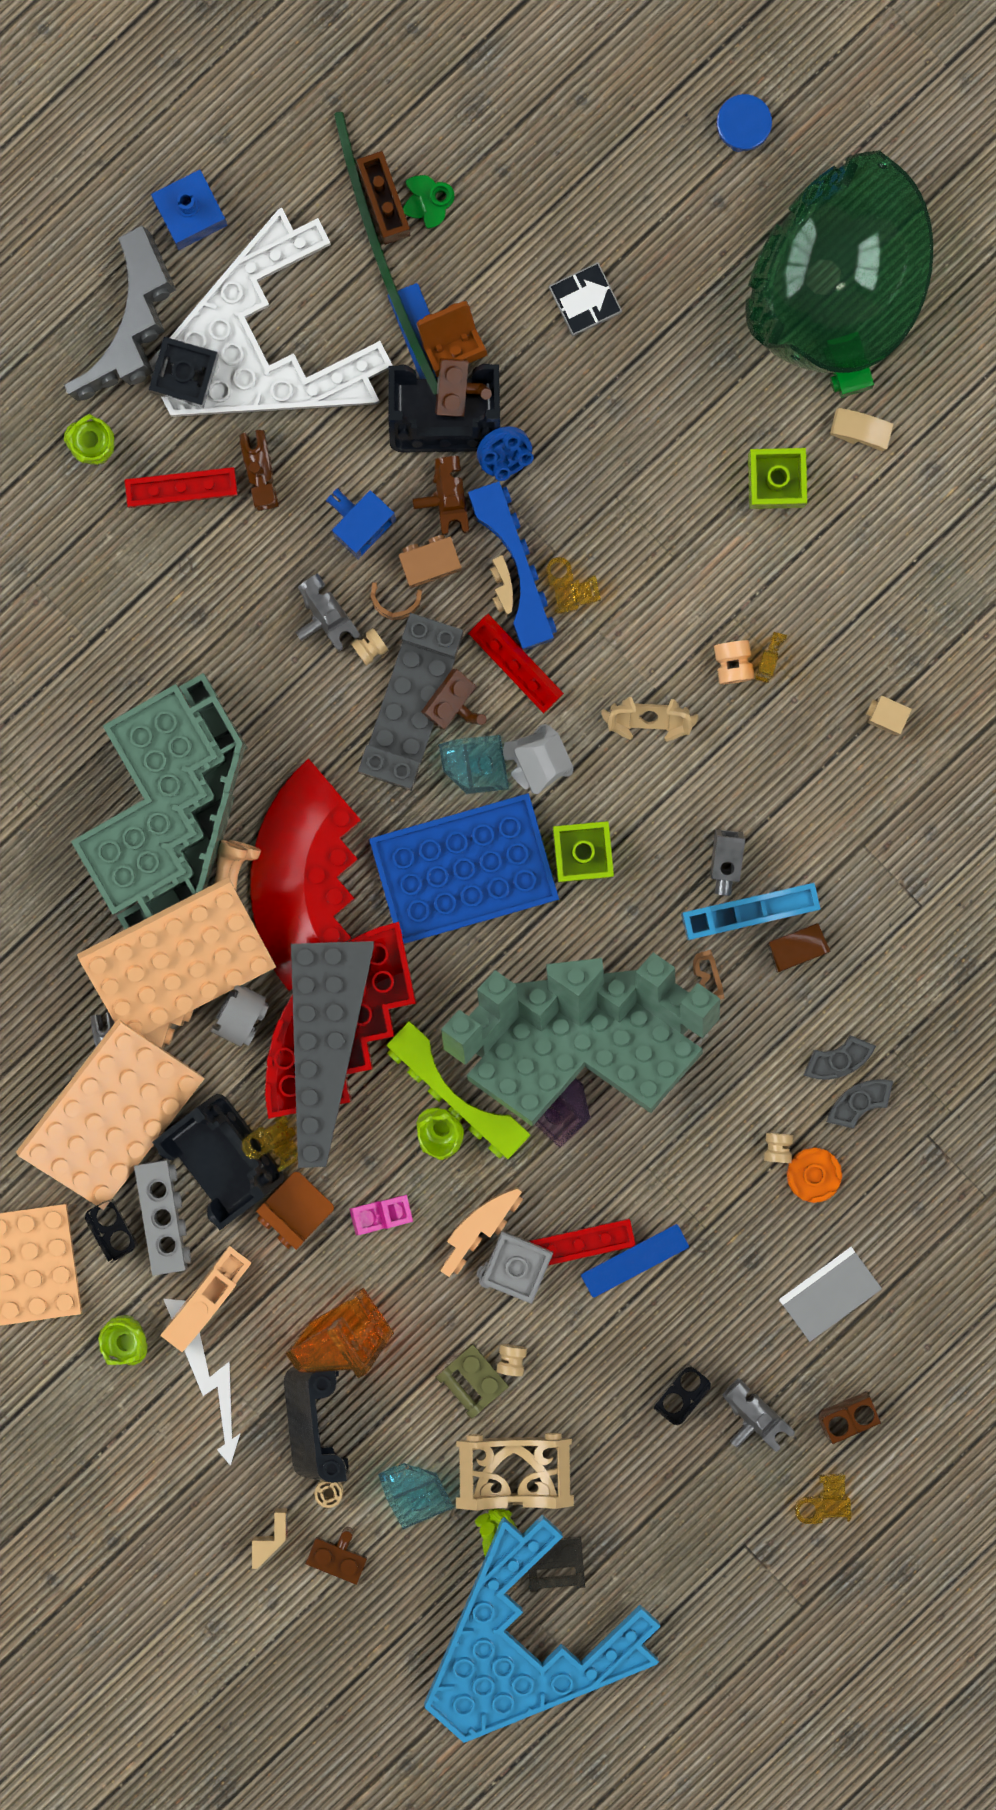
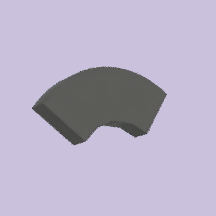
M849 1035L845 1043L835 1050L826 1052L813 1050L803 1075L822 1080L846 1076L859 1069L870 1058L876 1046Z
M885 1079L868 1080L849 1088L836 1100L826 1122L855 1128L858 1119L866 1111L874 1108L888 1107L893 1081Z

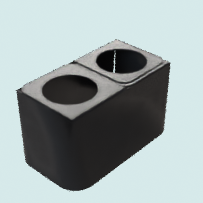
M114 1199L108 1200L109 1204L106 1206L114 1209L117 1215L116 1221L111 1226H103L97 1220V1213L101 1209L98 1206L107 1201L91 1208L85 1214V1220L107 1261H111L110 1263L132 1252L138 1246ZM117 1231L127 1233L130 1238L129 1246L124 1250L114 1249L110 1243L113 1233Z
M687 1363L655 1402L653 1409L673 1425H680L708 1393L711 1383L704 1375ZM687 1372H694L700 1378V1385L695 1391H686L681 1385V1378ZM668 1394H678L683 1400L682 1408L676 1413H670L664 1408L663 1401Z

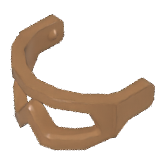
M372 583L370 599L374 608L382 617L390 620H404L409 617L410 613L414 614L420 608L422 590L418 589L415 603L407 610L396 613L386 610L380 606L376 599L377 583Z
M711 950L696 954L693 960L694 975L702 978L699 984L705 988V984L711 976L700 971V960H709L718 988L713 994L718 996L720 1000L724 999L723 987Z

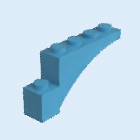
M810 883L683 912L681 916L686 938L691 940L821 909L815 883Z

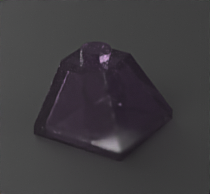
M575 1078L535 1123L559 1148L590 1119L583 1084Z

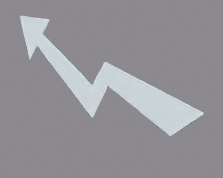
M164 1299L171 1319H173L185 1303V1300ZM199 1332L184 1351L202 1395L204 1396L218 1387L225 1444L217 1450L228 1464L231 1465L240 1434L232 1439L230 1363L228 1362L209 1377Z

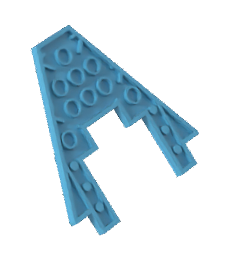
M541 1515L523 1534L505 1517L501 1519L425 1699V1709L463 1743L659 1663L658 1657L644 1646L643 1643L661 1626L659 1621L641 1605L635 1608L581 1661L564 1645L560 1644L541 1662L506 1631L523 1613L522 1607L506 1592L563 1537L562 1532L544 1515Z

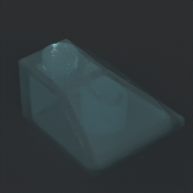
M501 735L461 738L439 744L443 772L466 794L509 790Z
M403 1463L378 1474L386 1499L403 1529L454 1508L441 1480L435 1472Z

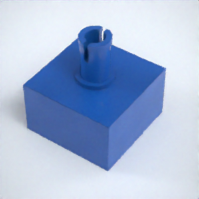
M201 170L151 194L178 250L228 226Z
M337 488L333 495L340 502L332 495L327 498L326 502L344 518L332 529L334 538L359 560L396 521L395 513L371 490L354 505Z

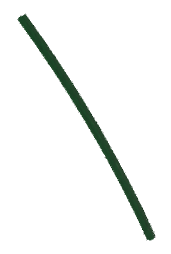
M336 112L334 116L345 162L376 262L409 344L433 394L436 395L438 381L406 313L370 214L354 158L344 113Z

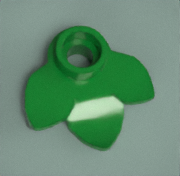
M426 175L407 179L406 185L413 195L403 207L404 214L415 219L424 218L427 229L440 225L445 219L446 209L454 202L455 194L453 188L445 182L435 183L433 179ZM440 192L446 195V199L443 201L436 199V195Z

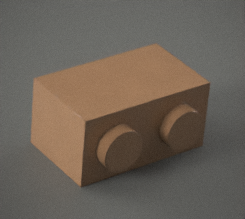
M439 535L429 539V544L419 547L418 544H413L402 549L403 553L399 554V559L410 589L462 571L451 536L445 538L444 535Z

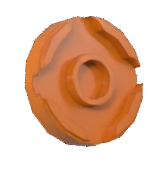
M817 1147L806 1148L796 1153L791 1163L788 1164L786 1172L787 1182L792 1192L802 1200L812 1203L823 1202L834 1196L842 1180L841 1165L836 1157L827 1150Z

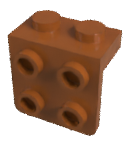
M467 301L452 304L437 313L426 315L417 322L425 353L437 377L440 358L465 359L471 363L488 356L486 348L475 328Z
M296 1171L289 1176L256 1212L260 1215L257 1219L268 1230L273 1227L280 1234L277 1238L285 1247L290 1249L293 1246L297 1250L333 1212L334 1205L309 1180Z

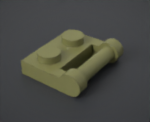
M474 1344L469 1346L435 1376L440 1383L443 1382L467 1409L466 1414L471 1419L477 1416L509 1387ZM457 1369L482 1397L477 1403L474 1402L451 1375Z

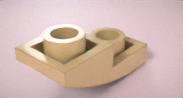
M837 408L830 435L852 444L860 442L879 451H884L888 448L893 423L864 413Z
M501 555L492 560L494 567L490 568L496 583L502 582L503 586L495 589L496 597L492 598L498 612L504 611L506 617L512 615L513 591L510 574L506 562Z

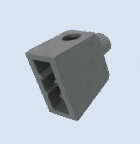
M715 829L710 871L711 878L716 879L715 894L730 896L733 881L740 882L745 846L743 832ZM730 862L731 867L725 870L722 869V864Z

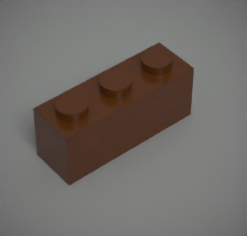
M383 151L357 159V167L384 245L411 236L410 228Z

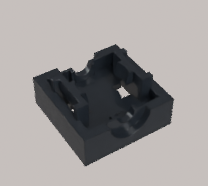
M164 337L149 386L150 393L162 397H172L187 402L190 405L204 408L218 361V352ZM168 360L164 375L162 377L161 375L165 365V361ZM203 369V373L197 372V380L193 381V378L195 376V370L202 372Z

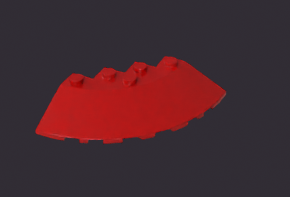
M309 758L290 776L268 808L255 843V847L259 848L261 853L258 859L252 861L250 871V896L256 930L276 966L274 968L276 975L288 991L292 990L291 944L348 942L352 939L335 916L351 904L355 898L338 878L359 860L341 839L362 821Z
M399 922L375 928L348 941H374V949L347 1074L372 1070L373 1064L368 1042L395 1036L390 1009L417 1003ZM293 994L278 1020L267 1057L265 1100L268 1119L296 1113ZM347 1074L340 1104L352 1101Z

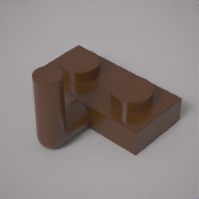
M440 358L436 415L464 416L466 394H479L485 400L491 397L492 392L485 384L467 383L468 360Z
M458 669L451 670L421 711L438 728L443 730L446 729L456 714L471 724L484 725L487 721L484 714L473 713L463 705L476 688V685Z
M345 1527L337 1545L316 1537L305 1564L357 1585L367 1557L347 1549L353 1537V1529Z

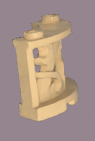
M545 1433V1437L483 1438L481 1434L466 1435V1440L456 1441V1447H459L460 1497H456V1509L478 1511L508 1508V1505H523V1508L551 1509L574 1506V1495L570 1494L569 1445H572V1439L562 1438V1433ZM505 1446L495 1455L491 1447ZM523 1446H536L532 1454ZM547 1448L557 1449V1468L546 1470L543 1466L548 1465L553 1460V1456L550 1458L543 1456V1451ZM480 1449L485 1451L483 1459L476 1458L477 1463L484 1466L483 1471L473 1470V1450ZM512 1453L522 1457L536 1471L526 1475L521 1480L517 1493H511L506 1480L502 1476L493 1473L496 1467ZM557 1474L558 1494H556L554 1484L550 1478L551 1475ZM473 1476H476L479 1479L473 1495ZM540 1478L541 1481L534 1482L538 1485V1489L534 1492L527 1489L528 1482ZM489 1479L501 1483V1489L498 1492L491 1491V1486L494 1483L488 1482Z

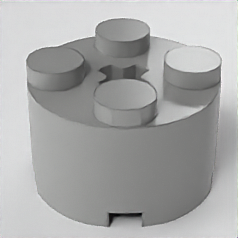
M236 985L234 989L237 991L235 993L229 992L216 1017L219 1026L213 1025L211 1032L240 1047L243 1044L249 1046L256 1033L253 1026L256 1020H263L269 1006L265 1002L266 997L243 985Z

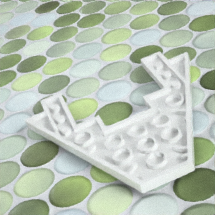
M278 209L171 335V339L217 351L219 354L204 408L190 405L187 402L172 397L161 396L171 417L373 405L380 403L369 379L388 370L389 366H393L381 341L306 378L294 353L268 365L245 319L269 307V303L258 281L331 245L318 218L293 230L283 209ZM160 350L149 361L153 372ZM168 360L165 361V365L161 375L162 377L164 375ZM203 369L202 372L195 370V376L193 378V381L197 380V372L203 373Z

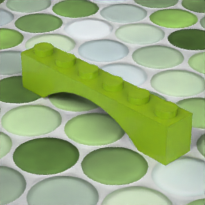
M410 1021L386 1045L390 1049L387 1054L396 1063L400 1064L403 1061L409 1066L410 1069L407 1073L418 1083L422 1080L430 1086L428 1092L438 1102L444 1099L451 1106L448 1111L457 1120L460 1121L464 1118L471 1125L468 1130L479 1140L482 1137L491 1143L488 1149L499 1159L503 1155L509 1159L531 1135L511 1115L495 1114L481 1110L468 1104L456 1095L444 1082L436 1068L431 1052L430 1039Z

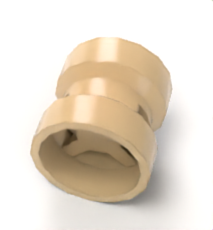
M374 628L366 632L365 638L356 639L351 643L366 666L373 662L376 655H383L389 651Z
M766 1133L765 1141L768 1144V1149L764 1152V1161L791 1163L792 1154L789 1152V1147L793 1144L794 1135Z
M500 1344L499 1353L501 1361L497 1363L496 1372L510 1376H523L524 1366L522 1362L526 1357L527 1348L511 1344Z
M318 1482L315 1489V1499L319 1505L331 1508L338 1505L342 1499L343 1485L341 1482Z

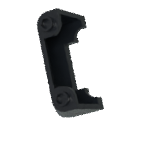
M484 363L472 370V378H467V383L485 384L491 390L492 395L489 399L485 400L479 394H466L464 416L436 415L437 394H433L427 380L417 379L416 371L408 365L389 366L388 422L390 447L397 452L403 453L477 452L482 439L493 430L500 428L499 364Z
M215 1094L152 1142L157 1148L159 1155L164 1159L173 1161L179 1157L212 1200L207 1206L208 1219L216 1225L219 1231L284 1181L281 1168L230 1101L222 1094Z
M338 1361L297 1365L291 1367L284 1376L294 1471L302 1477L324 1482L347 1481L350 1472L348 1458L338 1456L334 1451L333 1445L320 1446L315 1400L329 1397L334 1393L337 1383L336 1377L339 1376Z

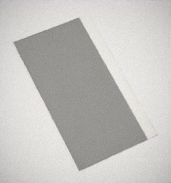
M850 1247L780 1298L779 1301L809 1342H811L882 1290V1288L853 1248Z

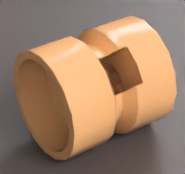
M749 640L727 642L714 646L716 662L721 664L717 669L719 685L755 679L753 664L748 662V658L751 656ZM739 662V667L731 669L730 663Z

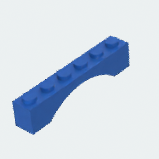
M498 481L469 491L468 497L477 522L488 528L502 541L516 565L520 581V600L513 626L521 649L525 651L553 641V633L557 632L553 618H547L544 607H547L548 604L543 590L537 591L535 581H538L539 578L534 564L528 565L526 555H529L530 552L525 538L519 539L517 529L521 527L516 512L511 514L507 505L512 502L507 487L502 488Z

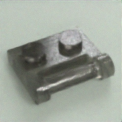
M581 1537L561 1538L528 1570L530 1592H538V1589L568 1586L585 1588ZM575 1567L576 1575L537 1578V1570Z

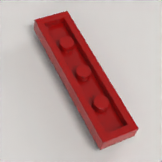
M234 467L124 479L128 508L238 496Z
M489 614L485 615L468 633L543 714L564 694Z
M630 1218L529 1240L531 1243L553 1251L548 1266L636 1245Z

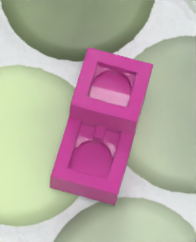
M407 1195L349 1208L356 1235L413 1222Z

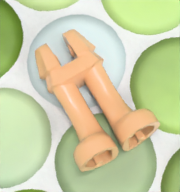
M221 840L218 848L214 884L229 877L236 890L238 874L243 862L258 859L261 850L239 841Z

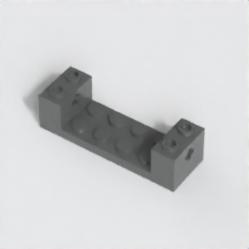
M410 613L402 636V645L369 745H366L358 769L359 774L412 791L434 723L423 715L421 711L451 672L464 635L462 629Z

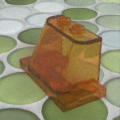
M362 1288L355 1292L350 1299L309 1322L285 1354L299 1372L353 1370L359 1379L369 1372L394 1332L365 1289Z

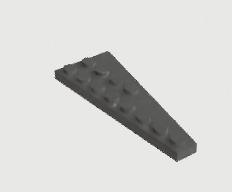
M374 941L291 944L298 1168L327 1167L370 969Z

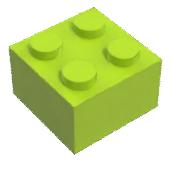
M806 448L750 449L748 453L749 509L805 508L807 505Z
M609 821L553 826L558 883L614 877Z

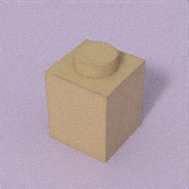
M881 695L877 701H871L866 715L870 716L867 723L899 736L912 709Z

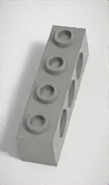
M168 1159L135 1165L134 1169L152 1276L185 1271L188 1268L187 1263H191L189 1246L184 1247L182 1236H186L187 1231L185 1220L179 1219L178 1209L182 1208L180 1192H175L173 1181L178 1180L175 1164L170 1165V1160ZM155 1182H162L166 1186V1194L163 1197H157L153 1194L152 1186ZM160 1209H165L170 1213L171 1220L168 1224H161L157 1220V1212ZM164 1237H171L175 1241L176 1246L173 1251L168 1252L162 1248L161 1241Z

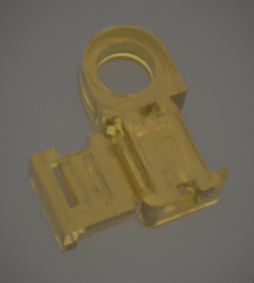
M556 557L549 561L546 574L549 587L554 586L558 609L555 610L556 614L577 611L579 605H575V603L584 605L601 601L596 575L588 578V582L579 583V580H576L575 583L570 584L574 582L570 563L562 557ZM553 564H564L567 568L566 575L562 578L554 577L551 574ZM590 582L592 583L593 592L595 596H592Z
M773 632L768 650H764L763 655L760 657L755 680L769 683V679L773 677L778 658L777 652L779 649H776L775 646H779L780 642L784 643L787 635Z
M285 1116L275 1119L276 1124L267 1129H264L262 1126L253 1131L242 1141V1150L251 1159H258L274 1150L272 1151L273 1154L278 1155L280 1158V1167L277 1168L279 1172L298 1161L297 1146L293 1140L289 1141L296 1133L293 1127L288 1128L286 1125L289 1121ZM252 1138L257 1139L261 1143L262 1149L260 1152L252 1149L250 1145ZM294 1155L295 1158L285 1162L286 1159Z
M845 1474L819 1475V1482L823 1483V1492H820V1496L803 1497L796 1502L794 1512L798 1520L804 1524L823 1523L822 1518L846 1517L847 1522L851 1520V1501L845 1494ZM804 1503H811L815 1506V1513L810 1518H804L800 1515L799 1510Z

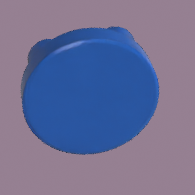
M749 94L736 95L728 99L720 108L716 122L717 131L721 140L733 151H750L761 146L768 138L772 127V116L767 105L758 97Z
M501 427L493 430L482 439L477 449V459L481 468L487 474L495 476L498 481L507 480L510 475L531 464L534 458L532 444L527 434L516 427Z

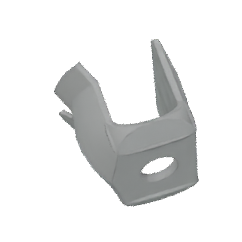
M545 723L540 725L534 734L504 743V759L514 760L517 763V767L511 771L512 777L524 789L530 787L534 794H539L559 777H569L573 774V765L559 733Z

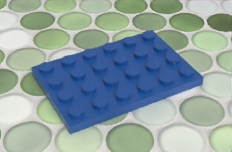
M529 793L369 839L393 923H400L404 944L559 900Z

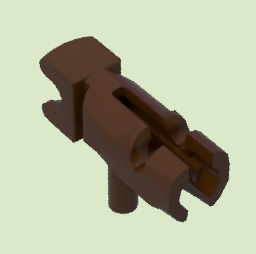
M255 430L257 447L255 449H251L247 433H242L239 435L249 482L254 486L251 488L254 506L258 511L279 507L276 488L272 485L274 479L266 434L264 430Z
M459 456L436 458L433 483L436 484L437 492L433 493L434 496L413 498L414 509L439 507L441 532L444 536L448 535V526L453 521L461 524L463 533H469L463 480L459 477H452V473L461 470Z

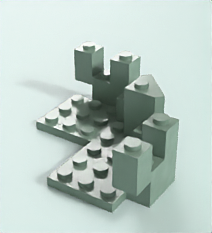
M204 673L179 687L177 684L169 687L103 725L104 730L144 800L77 837L71 843L113 915L138 902L136 905L116 915L124 930L206 889L220 841L224 839L235 798L232 794L244 751L248 747L236 726L230 720L220 702L221 700Z
M652 953L638 970L604 974L602 958L546 964L547 980L515 984L494 970L477 989L479 1006L470 1016L458 1010L441 1029L444 1050L466 1065L475 1054L482 1058L467 1074V1080L532 1127L584 1067L652 1113L703 1054V1049L686 1038L684 1034L689 1029L703 1039L720 1019V998L699 983L690 992L675 983V967L655 953Z

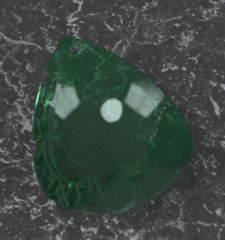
M880 150L850 156L847 158L845 165L839 168L832 166L808 185L789 206L788 209L791 213L781 226L775 225L754 266L748 284L752 288L751 298L746 300L745 308L748 329L751 335L768 351L794 366L822 373H850L869 368L882 361L900 345L915 324L923 307L933 267V233L930 216L923 196L912 178Z

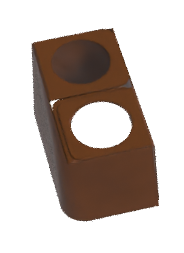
M818 923L767 943L777 973L831 952Z
M866 1391L826 1408L818 1415L824 1434L832 1444L881 1424L871 1397ZM866 1405L873 1410L874 1418L871 1423L867 1425L857 1423L854 1413L859 1406ZM834 1417H843L848 1422V1431L842 1436H835L829 1430V1422Z

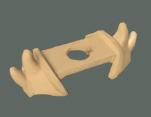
M628 697L622 701V705L617 706L616 703H613L610 712L605 709L601 710V715L608 724L609 731L618 733L629 740L633 738L629 729L644 728L669 731L664 738L668 742L680 736L690 735L692 727L698 721V714L690 716L689 709L687 707L680 708L679 703L674 699H671L669 705L636 704L632 697ZM647 711H653L658 715L657 719L652 722L645 721L639 716Z

